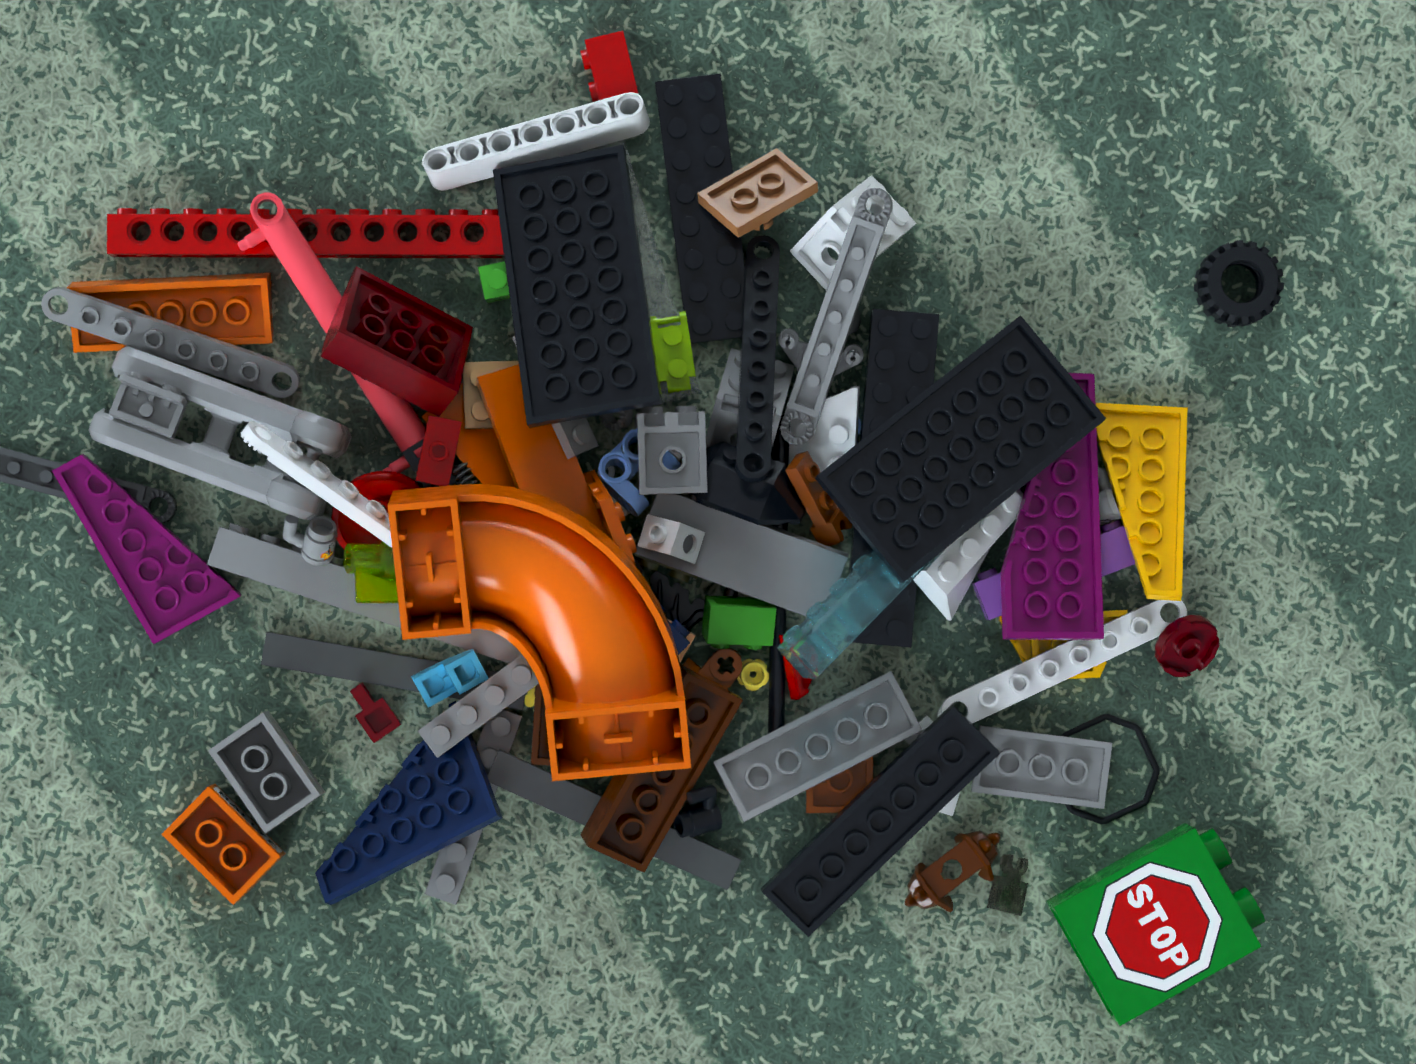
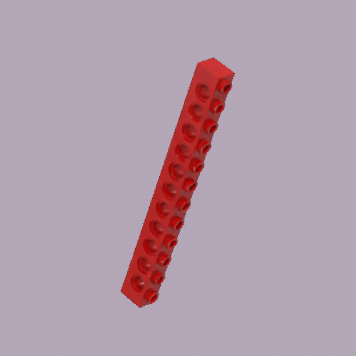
M119 208L117 209V214H107V254L111 257L278 258L267 240L245 251L240 250L237 245L239 241L235 237L237 228L241 225H249L251 232L258 229V226L253 220L251 213L237 214L236 209L222 208L216 209V214H203V209L187 208L183 209V214H170V209L153 208L150 209V214H137V209ZM258 209V215L263 219H271L276 215L270 214L269 209ZM287 209L301 232L308 225L317 227V236L312 241H307L317 258L505 259L499 212L496 209L482 210V215H468V210L451 209L449 210V215H435V210L417 209L415 210V215H402V210L384 209L382 210V215H369V210L350 209L349 215H336V210L316 209V214H303L301 209ZM142 225H149L151 228L150 236L144 241H138L136 237L137 229ZM175 225H182L184 228L183 237L177 241H171L169 237L170 229ZM208 225H216V237L211 241H204L202 237L204 228ZM341 225H347L351 230L349 238L342 242L336 241L334 238L335 230ZM375 225L382 226L384 229L383 237L376 242L369 241L367 238L368 230ZM408 225L415 226L417 228L415 239L410 242L402 241L400 238L401 230ZM438 226H448L451 231L449 238L443 242L434 240V230ZM472 226H480L484 229L483 237L477 242H471L466 238L467 230Z

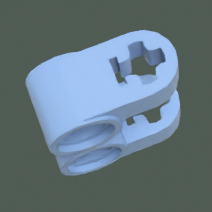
M632 429L625 434L623 440L611 452L602 457L599 462L597 475L609 494L619 501L628 512L637 517L649 506V502L644 495H639V490L630 482L639 472L638 455L633 454L629 450L631 444L638 443L637 429ZM669 451L663 455V464L667 469L676 470L681 466V463ZM609 466H618L622 469L623 475L618 478H612L608 476L605 470Z

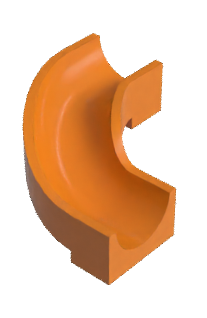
M459 484L395 490L392 492L388 503V514L402 640L470 634L472 629H484L497 633L512 643L529 663L542 690L545 703L552 781L691 768L683 680L679 655L671 628L658 599L644 576L609 536L589 520L568 507L542 495L514 487L492 484Z

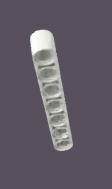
M633 92L623 93L432 148L424 154L422 165L432 186L437 190L444 191L494 177V169L572 155L638 136L648 129L650 120L642 97Z

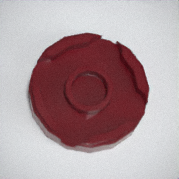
M1188 615L1178 618L1169 624L1158 638L1155 646V657L1159 665L1173 677L1190 676V672L1196 669L1201 671L1213 660L1219 648L1217 629L1208 619L1200 615Z

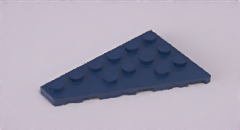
M456 701L450 703L448 707H451ZM472 733L438 758L424 740L415 746L401 764L403 768L390 784H385L379 792L378 798L369 804L355 822L357 826L343 843L339 842L333 850L332 856L325 860L315 874L325 903L332 905L503 818Z

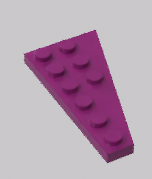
M84 454L52 470L153 645L242 595Z

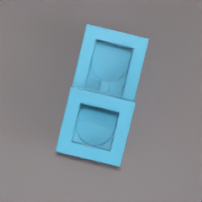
M473 649L447 658L411 676L428 708L456 692L460 695L489 679Z

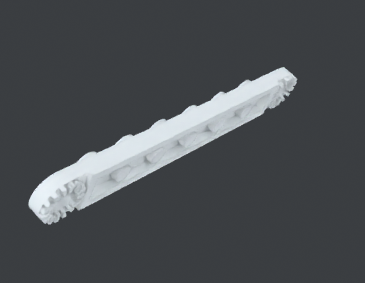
M250 421L241 432V437L245 443H249V447L254 446V451L257 450L258 453L267 455V460L392 548L389 514L379 502L368 500L359 493L358 489L351 482L340 480L331 473L324 463L310 459L303 454L302 449L296 443L285 441L256 421Z
M1155 600L1105 623L1104 639L1069 640L949 696L941 705V714L952 703L962 702L967 707V715L965 717L971 723H975L1159 637L1164 629L1172 623L1165 622L1161 618L1160 610L1162 606L1167 603L1176 605L1179 612L1176 620L1187 616L1186 606L1182 600Z

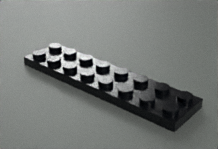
M721 74L656 81L655 86L683 311H686L691 344L741 338L745 272L741 237L735 236L698 203L697 195L698 192L733 173Z
M951 704L761 888L762 893L809 937L1000 754L999 750Z

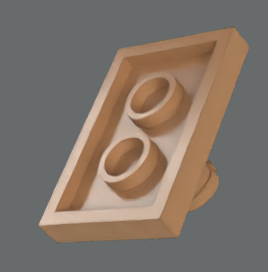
M776 148L698 192V203L739 238L751 230L760 231V225L762 224L764 230L769 229L774 223V217L817 193L818 182Z

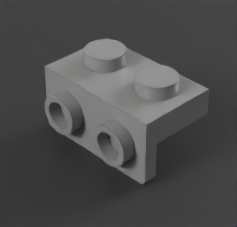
M132 371L130 376L121 373L118 379L121 384L108 414L174 439L188 404L185 397L181 396L182 390L163 383L162 388L149 384L151 379Z

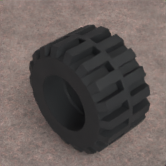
M1237 240L1220 246L1201 262V267L1196 271L1195 275L1197 283L1194 285V292H1198L1199 298L1196 299L1197 303L1204 306L1206 310L1203 312L1207 317L1213 316L1215 318L1214 322L1218 324L1226 323L1227 327L1239 325L1243 327L1262 319L1274 310V305L1278 304L1281 299L1279 293L1284 289V283L1280 282V277L1284 275L1282 269L1278 270L1276 267V263L1279 262L1275 256L1271 258L1267 254L1270 250L1264 246L1262 248L1257 247L1256 242L1249 241L1248 243H1243V240ZM1229 266H1243L1250 270L1255 277L1256 292L1250 301L1238 303L1228 298L1224 293L1221 278L1224 270Z

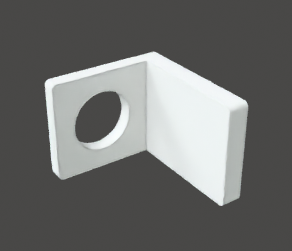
M648 514L638 546L695 564L705 532L680 522ZM688 535H691L693 545L691 550L685 553L683 542Z

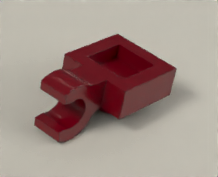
M363 682L350 691L363 709L355 717L373 743L402 724L384 696L375 702Z

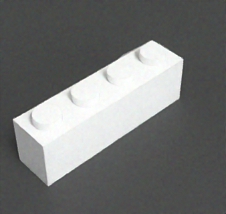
M1020 490L1015 492L911 576L948 621H951L991 546L1017 518L1023 498V493Z

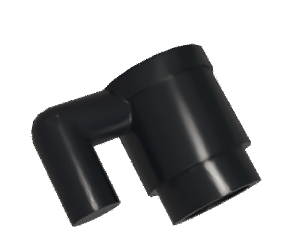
M708 785L687 792V800L691 805L681 808L673 822L677 834L681 838L687 836L696 837L711 831L720 830L722 818L719 807L716 804V787Z

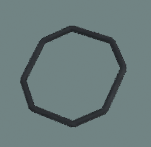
M1102 714L1064 732L1061 736L1069 737L1104 720L1132 729L1138 736L1152 766L1153 774L1143 800L1104 818L1074 808L1073 805L1065 804L1071 814L1098 824H1107L1146 806L1150 802L1160 774V768L1142 729L1135 723L1110 714Z

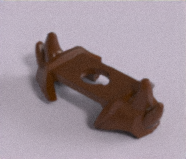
M982 831L957 834L954 840L959 844L927 868H925L926 866L923 863L915 866V871L907 884L909 894L905 899V905L907 907L918 906L923 910L940 906L946 911L952 912L953 902L950 896H946L948 893L979 870L978 875L987 881L994 880L991 865L998 855L997 845L1001 838L1000 834L995 832L987 835ZM952 859L957 860L962 866L961 875L956 879L947 878L944 880L940 875L943 872L942 867L944 863Z

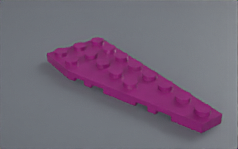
M1069 373L1096 405L1095 375L1090 373ZM1096 428L1026 484L1001 569L1003 640L1104 639Z

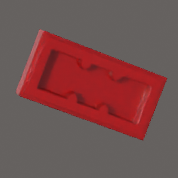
M428 415L415 481L438 486H449L462 422Z

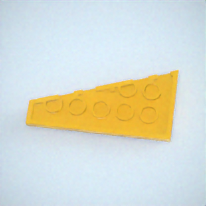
M1096 403V407L1106 417V420L1096 427L1097 442L1146 599L1181 601L1188 407Z

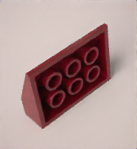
M356 266L326 334L320 357L440 417L459 392L473 327Z

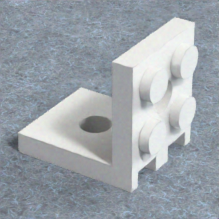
M872 175L835 203L790 250L792 255L826 291L837 260H834L829 255L828 247L834 249L839 256L858 199L863 192L871 188H880L886 191L885 187ZM878 195L869 197L866 202L868 212L874 215L880 214L884 209V200ZM893 198V209L876 258L916 224L908 212Z

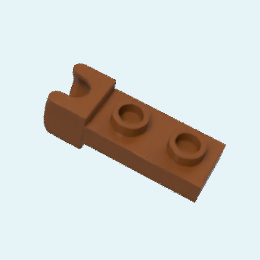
M805 451L796 454L785 471L813 522L810 528L818 543L826 546H832L844 541L841 530L851 529L852 523L816 481L815 477L820 473V469L813 462L809 452Z

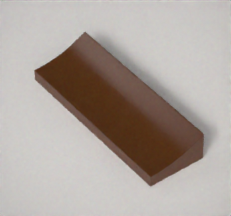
M680 664L686 704L691 768L614 775L580 834L589 848L642 872H645L685 803L687 792L693 789L743 701L740 696L713 683Z

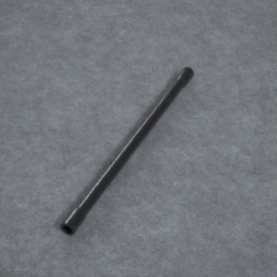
M781 415L772 447V459L782 462L788 467L789 443L781 435L780 426L784 416ZM788 523L772 525L788 531ZM776 606L773 646H769L768 734L785 725L786 671L779 635H786L787 609Z

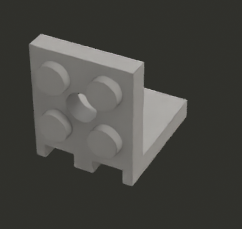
M733 348L730 350L706 435V448L721 442L736 446V437L733 434L737 433L741 350ZM775 360L771 450L795 365L787 364L780 360Z
M677 406L675 412L663 413V407H643L642 413L635 415V429H637L639 495L708 493L705 411L697 412L696 406ZM669 450L679 452L682 457V464L676 470L667 469L663 464V455Z

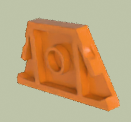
M595 470L583 473L606 535L617 544L635 565L633 553L637 552V548L631 533L625 534L621 522L625 521V516L619 501L613 502L612 497Z

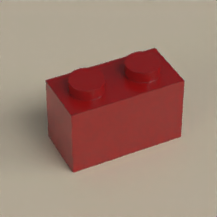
M623 30L585 39L586 49L580 52L584 69H591L594 78L593 82L588 83L592 102L623 93L633 92L638 94Z

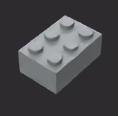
M269 711L261 713L208 750L265 834L326 793Z

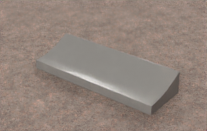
M656 494L649 515L680 522L705 532L696 563H689L671 555L644 549L637 546L635 554L824 623L848 559V553L772 525H757L696 503L688 494ZM688 535L683 542L685 553H688L692 548L693 538L691 535Z

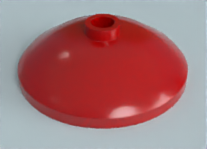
M392 471L370 472L351 481L361 495L368 500H375L384 505L387 513L388 503L393 491L421 488L411 478ZM332 507L331 519L336 524L337 542L348 554L368 563L386 564L394 562L393 550L389 545L338 509Z

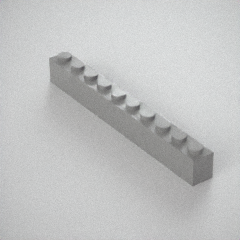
M230 523L229 528L219 527L207 565L401 628L395 576L388 574L387 579L384 580L374 576L376 570L356 564L355 570L342 566L344 559L335 556L329 564L315 566L303 559L301 548L295 545L292 546V549L280 546L281 539L264 533L261 534L260 539L249 536V528ZM472 629L470 634L430 637L466 650L473 649L476 653L506 663L512 662L521 655V652L507 639L497 633L484 629Z

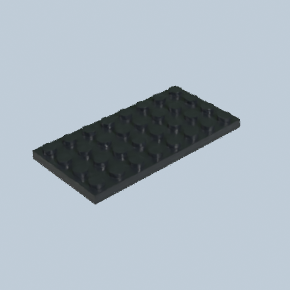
M618 145L494 169L493 175L526 421L529 428L662 404L625 147Z
M1020 315L819 473L815 479L902 584L1105 421L1106 417Z

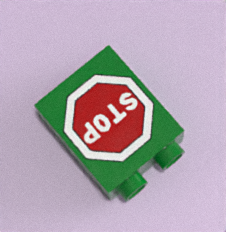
M1184 823L1046 900L1108 1013L1119 1026L1262 947L1252 929L1266 922L1263 913L1246 887L1231 893L1219 870L1233 862L1225 845L1213 828L1199 835L1194 827Z

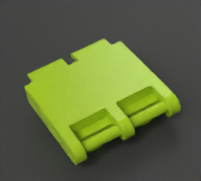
M686 311L679 312L678 316L656 319V316H650L659 384L667 382L668 393L691 390L690 378L696 377ZM681 322V325L658 328V325Z

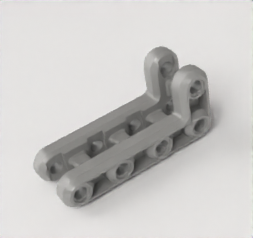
M129 346L117 352L112 365L116 378H119L121 373L130 376L133 371L151 379L149 384L162 388L163 383L172 385L182 390L181 396H184L186 400L205 406L204 410L211 412L212 419L203 442L197 443L192 441L190 444L177 438H168L112 417L108 414L110 410L103 408L94 414L88 430L92 440L262 502L271 508L301 519L311 521L315 517L323 516L328 502L267 460L263 466L255 464L253 467L236 461V457L230 455L228 449L237 426L240 424L247 425L250 421H256L285 441H292L300 448L306 447L308 450L307 456L313 461L319 460V457L323 454L337 459L347 452L352 437L348 427Z

